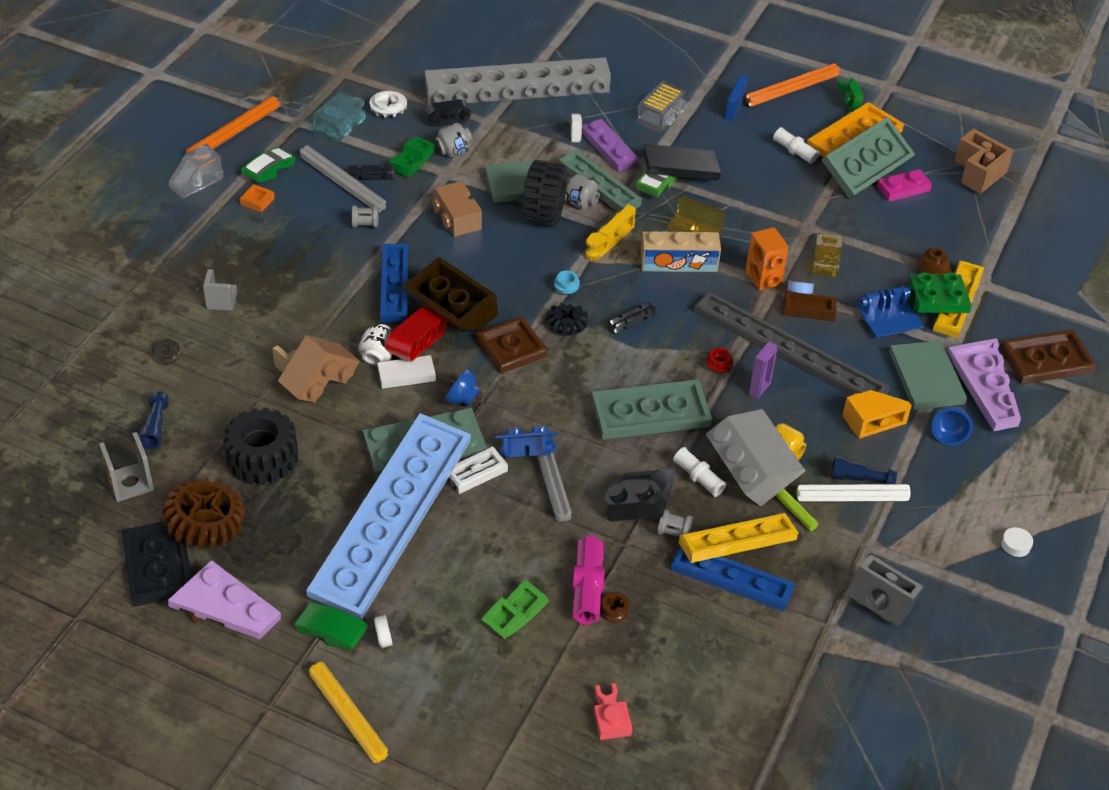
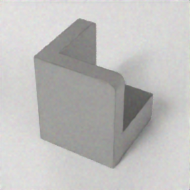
M208 269L203 285L207 309L233 311L238 293L237 285L215 283L214 270Z

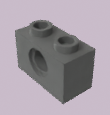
M870 554L859 567L846 595L853 598L859 605L866 606L879 614L885 621L899 627L910 613L924 586Z

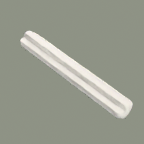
M800 484L797 486L796 496L800 502L908 501L910 498V487L908 484Z

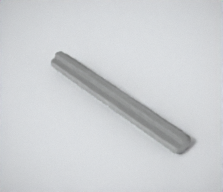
M308 145L300 149L299 152L302 159L370 208L378 206L379 213L386 209V200Z

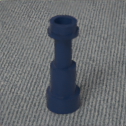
M154 392L149 399V405L152 407L151 412L147 415L145 424L139 432L141 444L146 449H156L161 445L163 437L161 431L163 424L162 412L169 405V397L164 392Z
M835 455L831 477L843 480V477L860 481H863L865 478L884 482L885 484H895L897 471L892 470V468H888V471L868 468L866 464L848 461L847 457Z

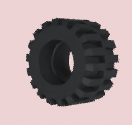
M534 160L527 172L523 190L522 215L524 221L555 226L558 223L562 214L567 188V169L564 164Z
M257 408L250 409L251 412L249 413L244 411L239 414V418L234 417L230 420V425H226L224 429L223 443L227 466L233 475L236 474L237 479L241 481L247 479L249 484L259 482V485H264L267 481L274 483L278 481L279 477L285 478L288 476V471H293L295 463L298 462L299 458L297 435L293 421H290L286 414L281 415V412L278 410L269 411V408H263L262 410H257Z

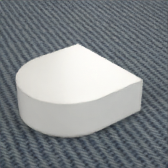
M571 114V141L580 142L582 130L581 115Z

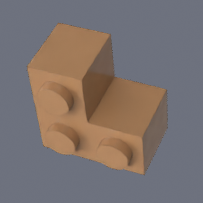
M972 129L960 139L955 157V162L965 167L961 183L980 194L1007 173L1014 150L978 130Z
M306 335L278 381L297 399L315 403L322 395L329 380L346 384L353 376L360 361L339 343Z

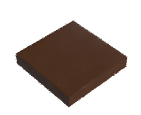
M523 316L476 333V341L500 374L548 356V349Z

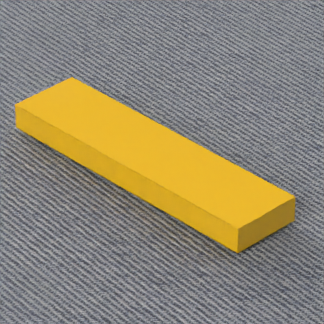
M960 260L955 274H961L972 303L984 267ZM939 313L933 331L958 339L968 313Z
M782 513L680 535L679 544L690 562L693 563L797 540L799 532L788 516Z

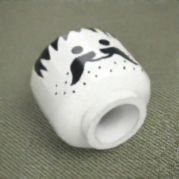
M379 324L369 326L364 331L358 350L362 355V359L368 364L377 366L378 362L391 360L393 354H390L385 349L387 338L392 332L390 327Z

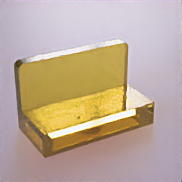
M680 196L677 212L669 222L667 232H719L720 238L723 234L725 212Z

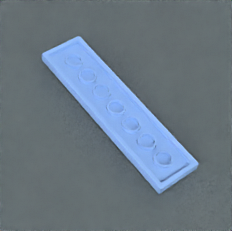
M420 413L307 588V597L362 620L469 445L471 434Z

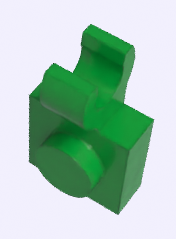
M850 78L849 84L844 83L842 79H838L837 90L844 93V105L848 107L851 113L862 106L864 95L854 78Z

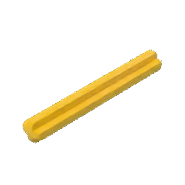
M318 662L309 668L310 677L372 762L379 763L386 759L388 756L387 747L325 663Z

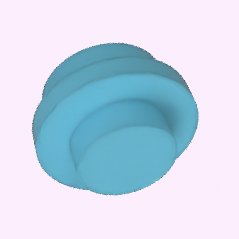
M561 271L554 279V288L560 293L571 294L579 289L580 281L572 271Z

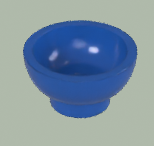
M469 368L464 371L444 399L446 402L454 405L464 403L466 406H469L481 389L476 386V377Z
M946 407L936 413L932 420L931 429L934 437L939 442L954 446L964 443L971 436L973 424L970 416L963 409Z

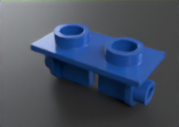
M548 427L531 428V433L524 434L523 429H507L506 435H497L495 438L503 439V445L500 446V454L506 458L526 457V446H529L530 456H549L552 452L556 451V443L552 441V436H559V433L549 432Z

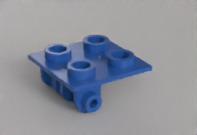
M899 286L892 289V291L885 289L876 293H866L858 301H854L855 306L876 338L924 328V325L907 301V298L911 297V291L908 287Z

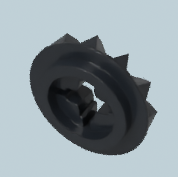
M560 302L558 307L552 306L550 312H547L546 323L557 334L565 336L576 335L587 327L588 315L586 311L582 310V306L574 307L572 302L569 305H564Z

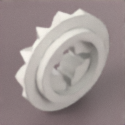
M382 91L371 97L370 108L371 111L376 113V116L384 115L385 118L387 116L395 118L396 114L401 115L407 109V100L401 93Z

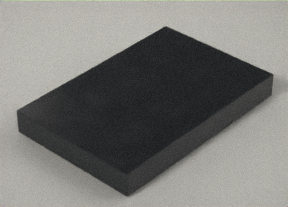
M644 144L643 153L648 174L720 180L721 171L714 150Z
M164 522L121 530L133 607L169 600L192 579L186 541L176 542L175 535L168 534Z

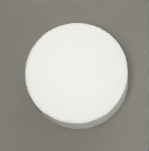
M1013 527L1005 531L1001 545L1008 554L1015 557H1023L1030 552L1033 538L1026 530Z
M386 615L375 617L374 623L380 647L393 646Z

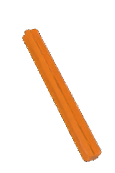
M833 63L745 95L744 102L748 107H753L839 76L840 67Z
M275 96L269 97L186 150L188 158L191 161L201 158L278 109L280 103Z

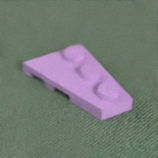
M212 560L168 600V607L177 610L183 608L194 612V615L206 620V618L216 620L224 623L226 628L257 639H261L281 619V612Z

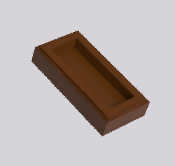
M785 291L783 315L835 322L837 297Z

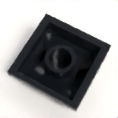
M658 469L624 473L619 482L612 485L604 496V500L608 505L606 515L609 520L620 521L663 517L676 476L675 470Z

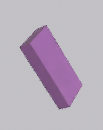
M768 342L755 357L749 396L758 399L771 384L777 353L776 344Z

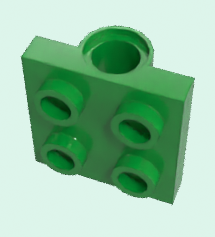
M910 274L908 281L911 289L910 306L914 311H918V313H970L972 304L961 274Z

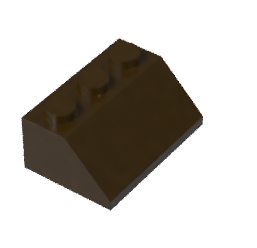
M440 257L436 258L402 286L403 291L460 329L481 330L498 316L496 294Z

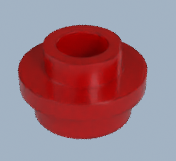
M715 348L708 354L706 364L712 371L727 372L733 366V358L727 349Z

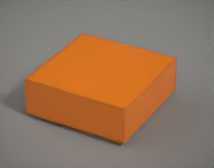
M253 184L240 197V205L262 212L275 199L273 191Z

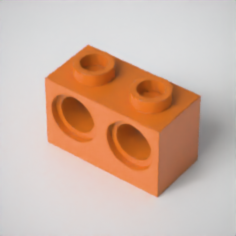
M775 227L751 233L745 271L758 290L782 285L789 246Z

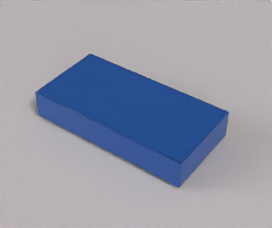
M740 75L727 99L725 120H734L746 95L747 76Z

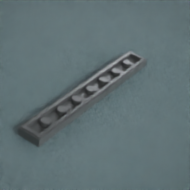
M708 292L695 305V313L762 349L768 342L776 344L777 357L850 396L869 390L886 395L889 392L890 386L711 292Z

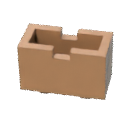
M463 181L436 187L435 199L432 200L434 211L441 215L444 227L446 229L449 228L454 237L482 230V210L475 199L469 200L470 192Z

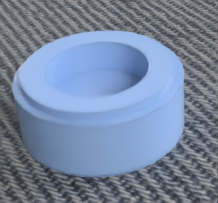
M788 280V291L805 294L813 293L814 283Z

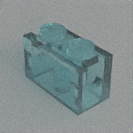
M340 91L313 114L314 133L338 143L365 120L366 112L362 110L364 100Z

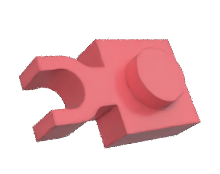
M616 683L611 684L610 695L602 694L600 685L595 686V697L600 705H594V716L600 740L632 736L633 728L626 701L616 702Z

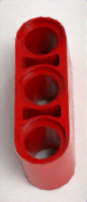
M421 307L390 333L385 349L390 354L412 362L444 334L448 320L433 310Z

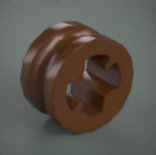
M610 592L603 597L601 604L602 617L610 623L624 621L628 616V598L619 592ZM614 605L620 606V607H617L616 610H611V609H610V608H613Z

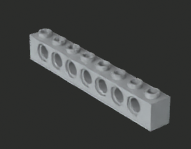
M606 57L425 70V91L428 106L435 102L458 99L464 100L467 103L608 93L610 90L611 73Z

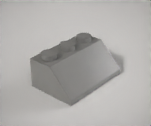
M763 409L727 416L706 433L745 495L759 506L764 505L806 471Z

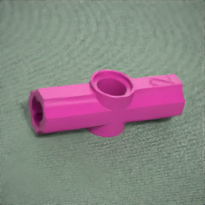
M586 536L584 539L578 540L577 565H574L573 592L575 596L573 600V619L582 625H591L599 621L600 600L601 594L603 595L605 567H602L604 542L600 541L596 536Z

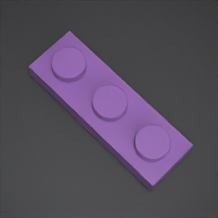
M602 119L582 125V135L617 172L638 166L639 158Z

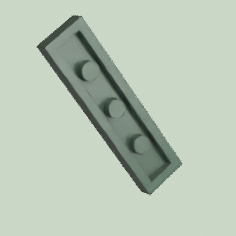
M575 150L558 159L559 164L566 166L567 174L571 177L581 174L594 180L598 184L597 192L600 193L599 198L617 212L623 210L628 204L635 207V209L641 206V197L579 151Z

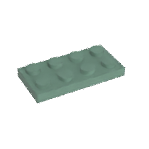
M889 117L825 156L822 162L850 199L878 181V179H881L915 156V153Z
M699 379L592 392L591 400L602 440L706 428L712 425V417Z
M472 408L428 416L471 434V441L459 461L487 449ZM416 419L363 430V438L376 479L379 478Z

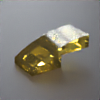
M817 233L812 274L838 277L842 236Z

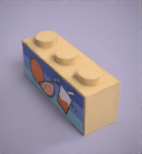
M654 231L642 233L640 254L642 271L718 272L721 253L719 232Z

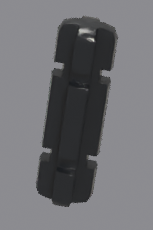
M358 165L348 166L347 173L356 180H358V177H362V180H381V177L395 179V166L361 165V168H358Z
M646 302L640 305V308L635 307L620 314V318L616 316L608 321V328L614 334L623 331L624 328H630L644 321V319L653 317L655 315V307L650 302Z

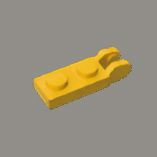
M628 204L623 210L618 211L611 221L603 225L598 233H592L587 237L586 245L589 249L586 250V259L591 261L598 260L635 227V207Z

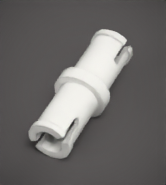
M780 127L773 136V140L786 147L789 153L792 155L797 154L809 164H813L819 156L820 152L804 143L803 138L793 136L784 128Z
M685 447L675 454L673 461L690 474V479L693 482H699L714 497H717L724 491L727 485L726 482L714 474L705 461H699Z

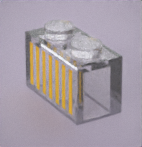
M662 81L639 103L637 123L662 132L668 125L670 126L674 122V119L679 114L685 111L687 101H685L686 90Z

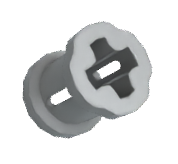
M352 206L353 228H357L358 225L378 228V206L373 208Z
M665 509L663 517L660 518L657 534L663 535L666 533L677 537L688 534L692 526L693 516L688 515L685 518L670 514L669 510Z

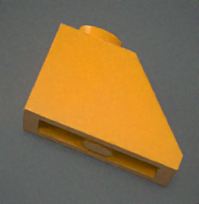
M869 390L847 397L842 416L858 439L906 424L912 405L908 401Z

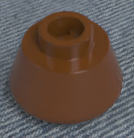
M940 248L927 249L917 259L916 269L919 274L950 273L948 255Z

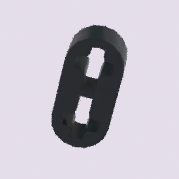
M458 99L432 103L426 108L425 114L430 125L445 126L466 122L471 116V111L466 101Z

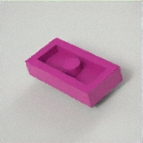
M920 169L878 179L877 188L888 202L929 192L932 183Z

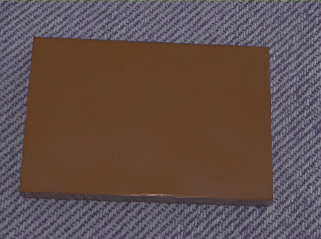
M1074 330L1002 340L999 346L1020 384L1094 373L1097 367Z

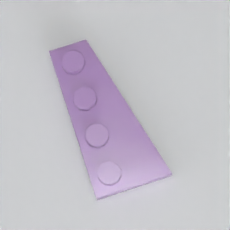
M997 338L949 347L947 355L992 430L998 431L1018 427L1021 417L1014 393L1009 388L1010 380L1003 368L1004 360L1002 354H999L998 351L999 343Z

